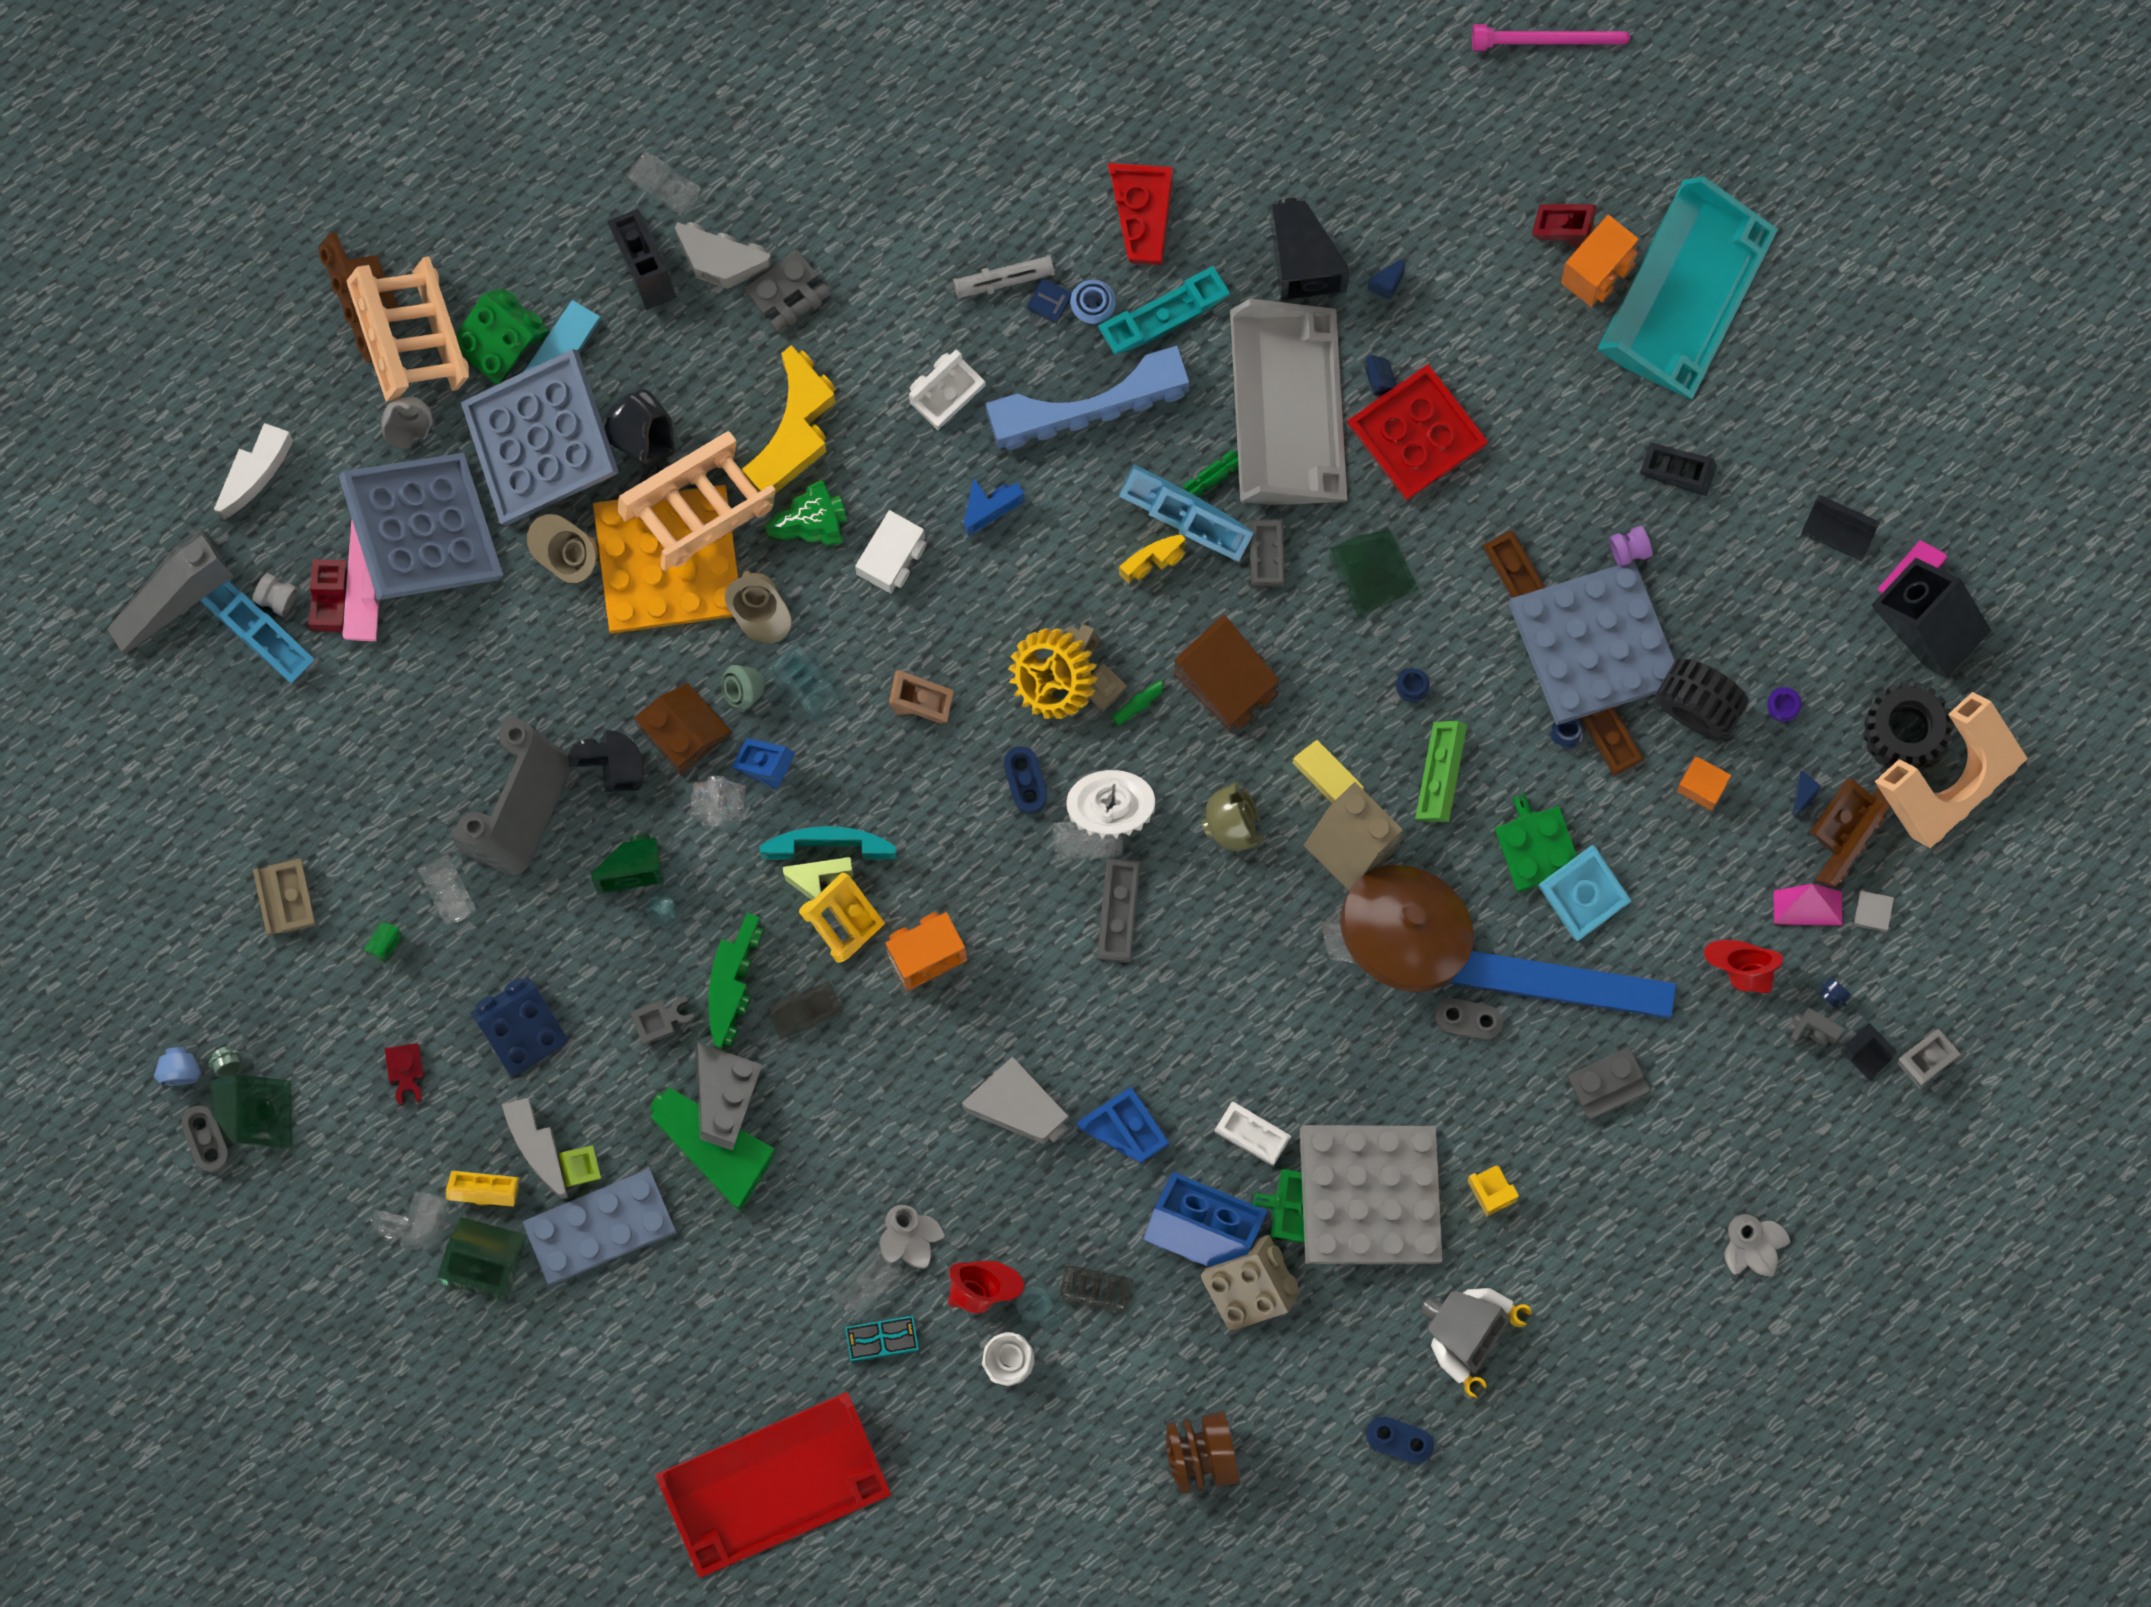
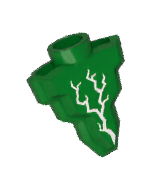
M824 480L807 486L806 493L794 498L790 509L778 512L764 526L768 538L787 541L799 537L807 543L821 541L825 546L843 543L839 524L846 522L847 518L840 496L830 497Z

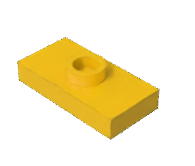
M451 1171L446 1188V1200L471 1202L477 1205L492 1204L514 1207L519 1191L520 1178Z

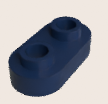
M1024 746L1014 747L1008 751L1004 758V770L1015 806L1021 812L1034 814L1041 811L1047 802V791L1037 757L1031 749ZM1017 761H1025L1027 768L1023 771L1017 770L1014 767ZM1028 792H1033L1037 798L1034 802H1027L1024 800V795Z
M1389 1417L1374 1419L1368 1425L1366 1431V1440L1373 1450L1411 1464L1426 1462L1434 1450V1442L1428 1432ZM1380 1428H1386L1390 1431V1437L1382 1440L1378 1437L1377 1431ZM1420 1440L1423 1444V1449L1418 1452L1413 1451L1410 1447V1442Z

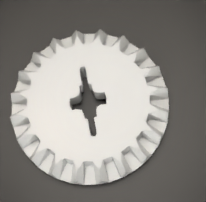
M1119 770L1099 771L1083 777L1071 788L1067 797V812L1071 822L1076 823L1078 830L1086 829L1089 836L1099 833L1102 839L1107 834H1113L1116 839L1120 833L1130 836L1133 829L1141 830L1143 823H1149L1151 814L1155 811V796L1149 784L1137 775ZM1114 796L1116 805H1114L1112 809H1109V812L1107 813L1106 807H1108L1109 804L1112 803V799Z

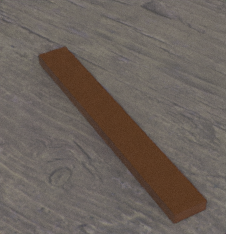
M1513 530L1482 546L1511 598L1545 588ZM1614 707L1580 718L1613 777L1644 761Z

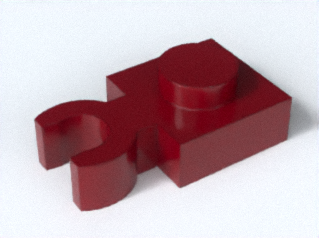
M413 1043L384 1048L390 1084L399 1082L400 1085L395 1092L397 1103L400 1106L404 1105L403 1095L406 1091H413L416 1102H422V1092L414 1081L415 1079L424 1078L419 1044Z

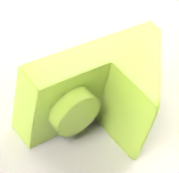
M850 857L783 867L785 881L811 900L821 893L820 882L826 881L827 885H829L842 872L853 877Z

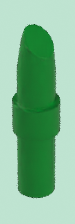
M1163 679L1152 684L1143 692H1138L1129 699L1130 702L1111 715V719L1118 727L1137 712L1140 713L1147 708L1150 702L1163 693Z

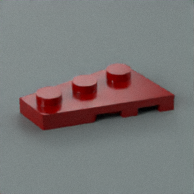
M1107 163L1129 262L1134 264L1163 265L1174 178L1173 167Z

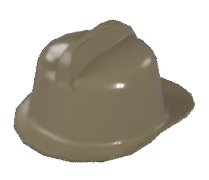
M557 514L540 516L530 525L527 533V545L531 555L541 565L567 583H579L591 575L599 561L597 560L598 549L596 543L589 534Z
M747 570L741 578L730 583L725 591V602L742 631L750 639L758 642L776 643L787 636L791 629L792 618L788 607L778 592L775 582L770 577L762 573H751V571Z

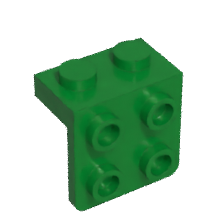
M501 288L483 293L456 333V338L462 356L493 383L498 384L505 380L527 346L543 341L550 330L542 324L543 320L539 315L526 310L518 303V298L512 292Z

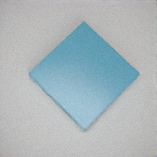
M1592 845L1538 884L1576 941L1582 939L1632 902L1597 848Z

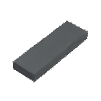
M1111 858L1106 860L1097 952L1098 960L1131 963L1141 861Z

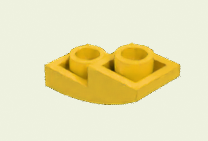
M1180 534L1146 546L1119 566V575L1129 584L1134 578L1138 581L1144 578L1152 568L1150 564L1152 561L1161 570L1168 564L1173 567L1186 553L1183 550L1186 546V539Z

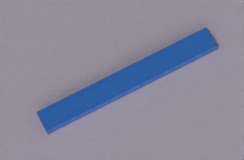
M1471 951L1468 961L1459 974L1448 983L1669 1019L1672 1017L1676 983Z

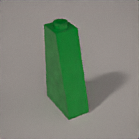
M670 1087L667 1088L664 1094L659 1092L650 1106V1110L653 1111L651 1114L653 1122L727 1202L741 1213L775 1157V1149L741 1129L739 1130L733 1150L700 1140L698 1104Z

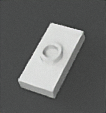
M1233 1101L1215 1129V1133L1272 1167L1275 1166L1291 1139L1289 1134Z

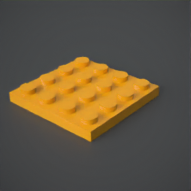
M726 485L714 486L728 504ZM698 488L678 492L704 525L720 516ZM619 499L593 503L610 634L734 617L725 602L726 589L730 583L738 579L732 531L692 554L690 559L679 567L672 566L668 570L663 571L660 565L662 550L665 548L641 517L637 518L634 516L625 522L618 513ZM661 500L651 507V510L676 541L692 533L668 501Z

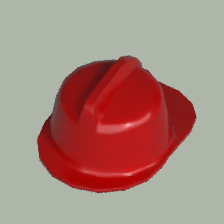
M1738 940L1714 941L1707 945L1704 950L1705 959L1711 965L1727 971L1732 986L1741 991L1770 993L1773 988L1775 970L1783 963V957L1779 952Z
M997 1261L954 1263L949 1268L951 1285L948 1304L951 1307L962 1308L971 1313H983L995 1302L1017 1298L1023 1292L1024 1283L1022 1277L1015 1269Z

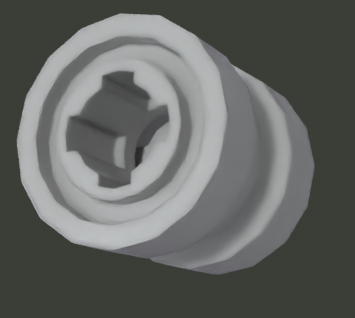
M266 573L255 589L253 603L261 607L269 606L275 614L285 617L297 598L298 587L290 583L282 584L278 581L277 577Z

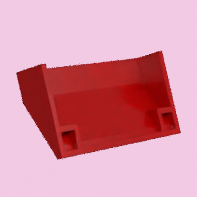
M848 1392L655 1474L699 1578L891 1495Z

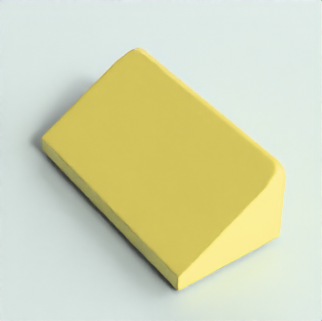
M1318 740L1293 758V764L1331 803L1354 782L1364 789L1357 779Z

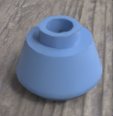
M1087 280L1080 283L1073 290L1070 304L1074 315L1085 323L1097 324L1107 320L1112 315L1116 306V298L1113 290L1106 283L1099 280Z
M183 1047L166 1049V1054L159 1057L154 1073L156 1081L160 1085L165 1086L192 1084L197 1082L201 1076V1070L194 1055L187 1053L186 1048Z

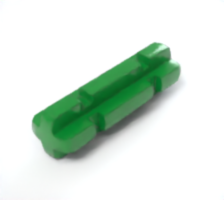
M1234 450L1229 451L1222 456V461L1217 460L1200 472L1196 480L1192 478L1185 483L1183 489L1199 498L1203 495L1205 489L1209 491L1228 477L1230 471L1233 473L1239 469L1238 453Z

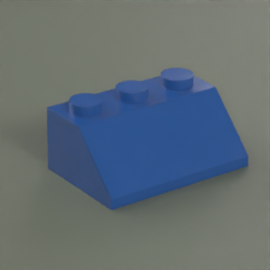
M1172 1172L1154 1208L1143 1240L1154 1244L1158 1248L1167 1249L1182 1255L1190 1261L1211 1267L1247 1255L1255 1244L1268 1211L1260 1207H1253L1248 1202Z

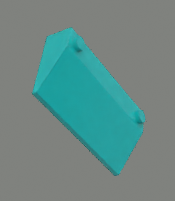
M1706 177L1684 179L1597 350L1621 367L1690 400L1693 399L1778 229Z

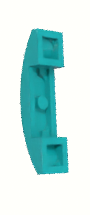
M1214 266L1185 280L1183 286L1131 313L1125 311L1098 325V328L1114 355L1156 340L1198 317L1227 298L1230 292Z
M822 826L803 828L779 835L760 845L761 859L795 860L796 846L862 847L863 860H897L896 846L868 832L845 827Z

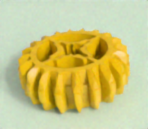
M1044 628L1039 630L1038 633L1033 632L1029 634L1026 640L1020 641L1017 645L1019 650L1013 652L1010 656L1016 663L1011 664L1008 670L1015 673V677L1011 678L1009 683L1017 684L1018 687L1013 696L1018 697L1022 695L1024 700L1021 707L1032 705V715L1043 713L1044 719H1051L1054 716L1056 719H1062L1067 717V715L1076 714L1079 708L1086 706L1089 702L1087 697L1092 696L1095 692L1090 685L1095 683L1098 678L1092 675L1090 671L1094 670L1097 664L1088 662L1087 658L1091 656L1092 652L1082 651L1081 648L1084 641L1078 640L1073 642L1074 633L1068 632L1063 635L1062 629L1056 628L1050 631V629ZM1041 649L1054 651L1053 655L1048 658L1041 659L1037 657ZM1058 689L1069 691L1064 699L1052 697L1053 692Z

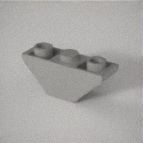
M677 222L675 226L677 239L697 279L728 289L771 269V254L767 253V249L760 245L750 243L749 246L737 243V240L728 234L718 233V235L705 232L704 227L692 222H688L686 225Z

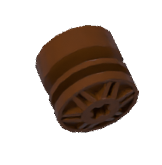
M1224 1411L1203 1415L1201 1420L1202 1432L1198 1433L1194 1432L1189 1419H1184L1185 1435L1180 1437L1175 1422L1166 1423L1167 1436L1165 1447L1171 1475L1178 1485L1181 1495L1190 1493L1188 1478L1193 1476L1198 1491H1203L1204 1474L1211 1473L1217 1487L1239 1483L1233 1443Z

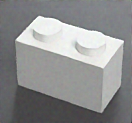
M889 510L855 566L856 575L890 594L896 586L901 588L909 576L910 570L907 567L913 558L918 560L926 548L927 542L923 541L925 539L924 529Z

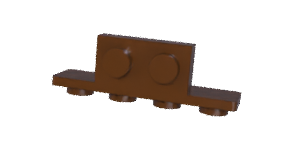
M329 233L319 246L320 260L326 266L330 275L333 291L338 294L344 309V317L350 323L356 337L358 350L363 354L366 363L373 362L346 280L357 267L366 265L370 266L372 275L376 279L386 278L377 255L348 260L337 233ZM392 291L379 292L382 305L386 309L399 308Z
M1846 779L1810 831L1814 838L1833 853L1815 879L1820 885L1836 886L1846 878L1849 872L1848 868L1855 857L1865 850L1867 840L1874 829H1877L1886 818L1885 813L1889 809L1890 804L1879 787L1871 795L1853 779Z

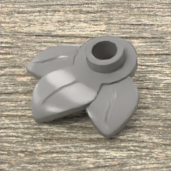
M897 1205L890 1209L885 1218L887 1229L880 1237L881 1254L889 1264L896 1262L902 1257L909 1265L925 1269L928 1267L931 1257L930 1243L943 1239L944 1233L938 1222L930 1216L918 1215L910 1206ZM903 1219L907 1226L905 1228L901 1227L896 1220Z
M1738 1215L1730 1222L1728 1227L1730 1242L1724 1253L1725 1262L1734 1275L1742 1272L1749 1266L1756 1273L1771 1277L1774 1275L1778 1264L1776 1249L1790 1244V1238L1787 1232L1774 1221L1760 1222L1752 1215ZM1746 1225L1751 1228V1234L1748 1238H1744L1741 1234L1742 1228Z

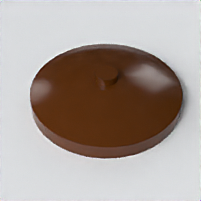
M1388 865L1373 869L1360 877L1353 885L1341 908V933L1351 956L1370 976L1390 987L1413 992L1429 991L1442 987L1459 974L1471 955L1474 931L1466 906L1448 884L1422 869L1406 865Z

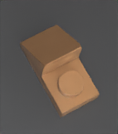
M898 670L895 671L889 704L896 715L915 714L937 723H946L954 690Z

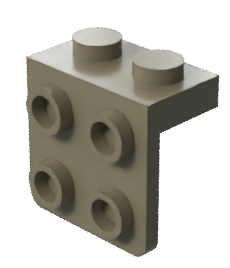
M1270 1235L1258 1238L1247 1255L1208 1267L1201 1274V1279L1225 1325L1230 1330H1236L1288 1313L1300 1294L1295 1277L1290 1275L1283 1262L1282 1252L1278 1246L1274 1245Z

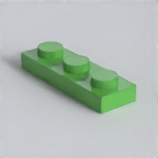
M1460 721L1433 722L1416 820L1425 823L1449 822L1467 725Z

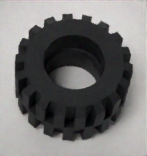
M1676 659L1655 694L1659 705L1672 718L1693 731L1719 739L1729 738L1749 704L1747 695L1733 680L1706 664L1690 659Z
M1901 682L1897 688L1895 685L1889 686L1886 692H1881L1876 697L1874 703H1872L1864 722V740L1869 742L1867 745L1869 753L1875 752L1876 757L1874 760L1879 764L1882 761L1888 764L1886 769H1889L1900 759L1922 771L1924 766L1930 767L1942 755L1951 738L1950 733L1953 730V722H1950L1948 715L1951 712L1950 708L1945 709L1944 707L1946 700L1942 696L1937 699L1934 696L1935 689L1930 687L1926 691L1922 689V683L1916 682L1914 687L1909 686V682ZM1903 711L1918 715L1926 725V738L1918 743H1905L1897 739L1890 730V717L1895 713Z

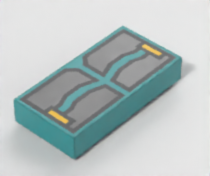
M913 1316L845 1327L851 1363L919 1351Z

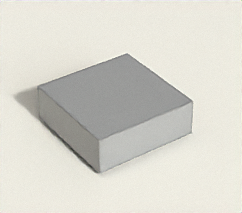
M1860 891L1853 926L1887 933L1894 897Z

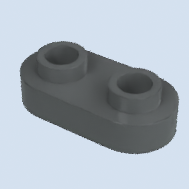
M1459 999L1444 1000L1438 1005L1435 1013V1022L1438 1028L1447 1034L1490 1041L1500 1034L1503 1027L1502 1015L1496 1008ZM1449 1010H1455L1459 1014V1018L1451 1021L1447 1018L1446 1013ZM1489 1017L1492 1020V1025L1485 1028L1480 1024V1019Z
M204 1106L189 1108L182 1117L181 1125L195 1163L200 1169L208 1173H216L223 1170L229 1162L230 1154L216 1116L209 1108ZM199 1119L206 1120V1127L203 1130H196L194 1127L195 1122ZM211 1150H216L218 1158L213 1162L207 1161V1153Z

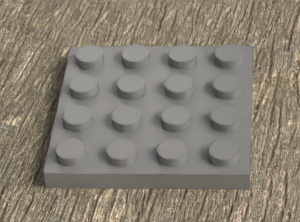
M1303 1125L1300 1127L1305 1264H1440L1442 1262L1436 1126Z

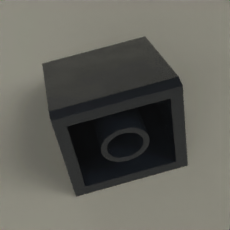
M1285 198L1279 200L1278 204H1272L1271 231L1281 300L1346 293L1349 277L1348 265L1305 200L1297 201L1296 198Z
M1916 557L1872 604L1873 609L1926 668L1946 678L1953 673L1991 632L1989 625L1962 580Z

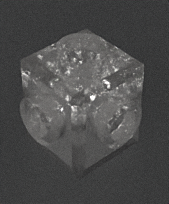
M709 776L707 781L693 783L691 817L704 820V825L712 827L724 826L725 821L742 819L745 785L727 781L728 779L722 776Z

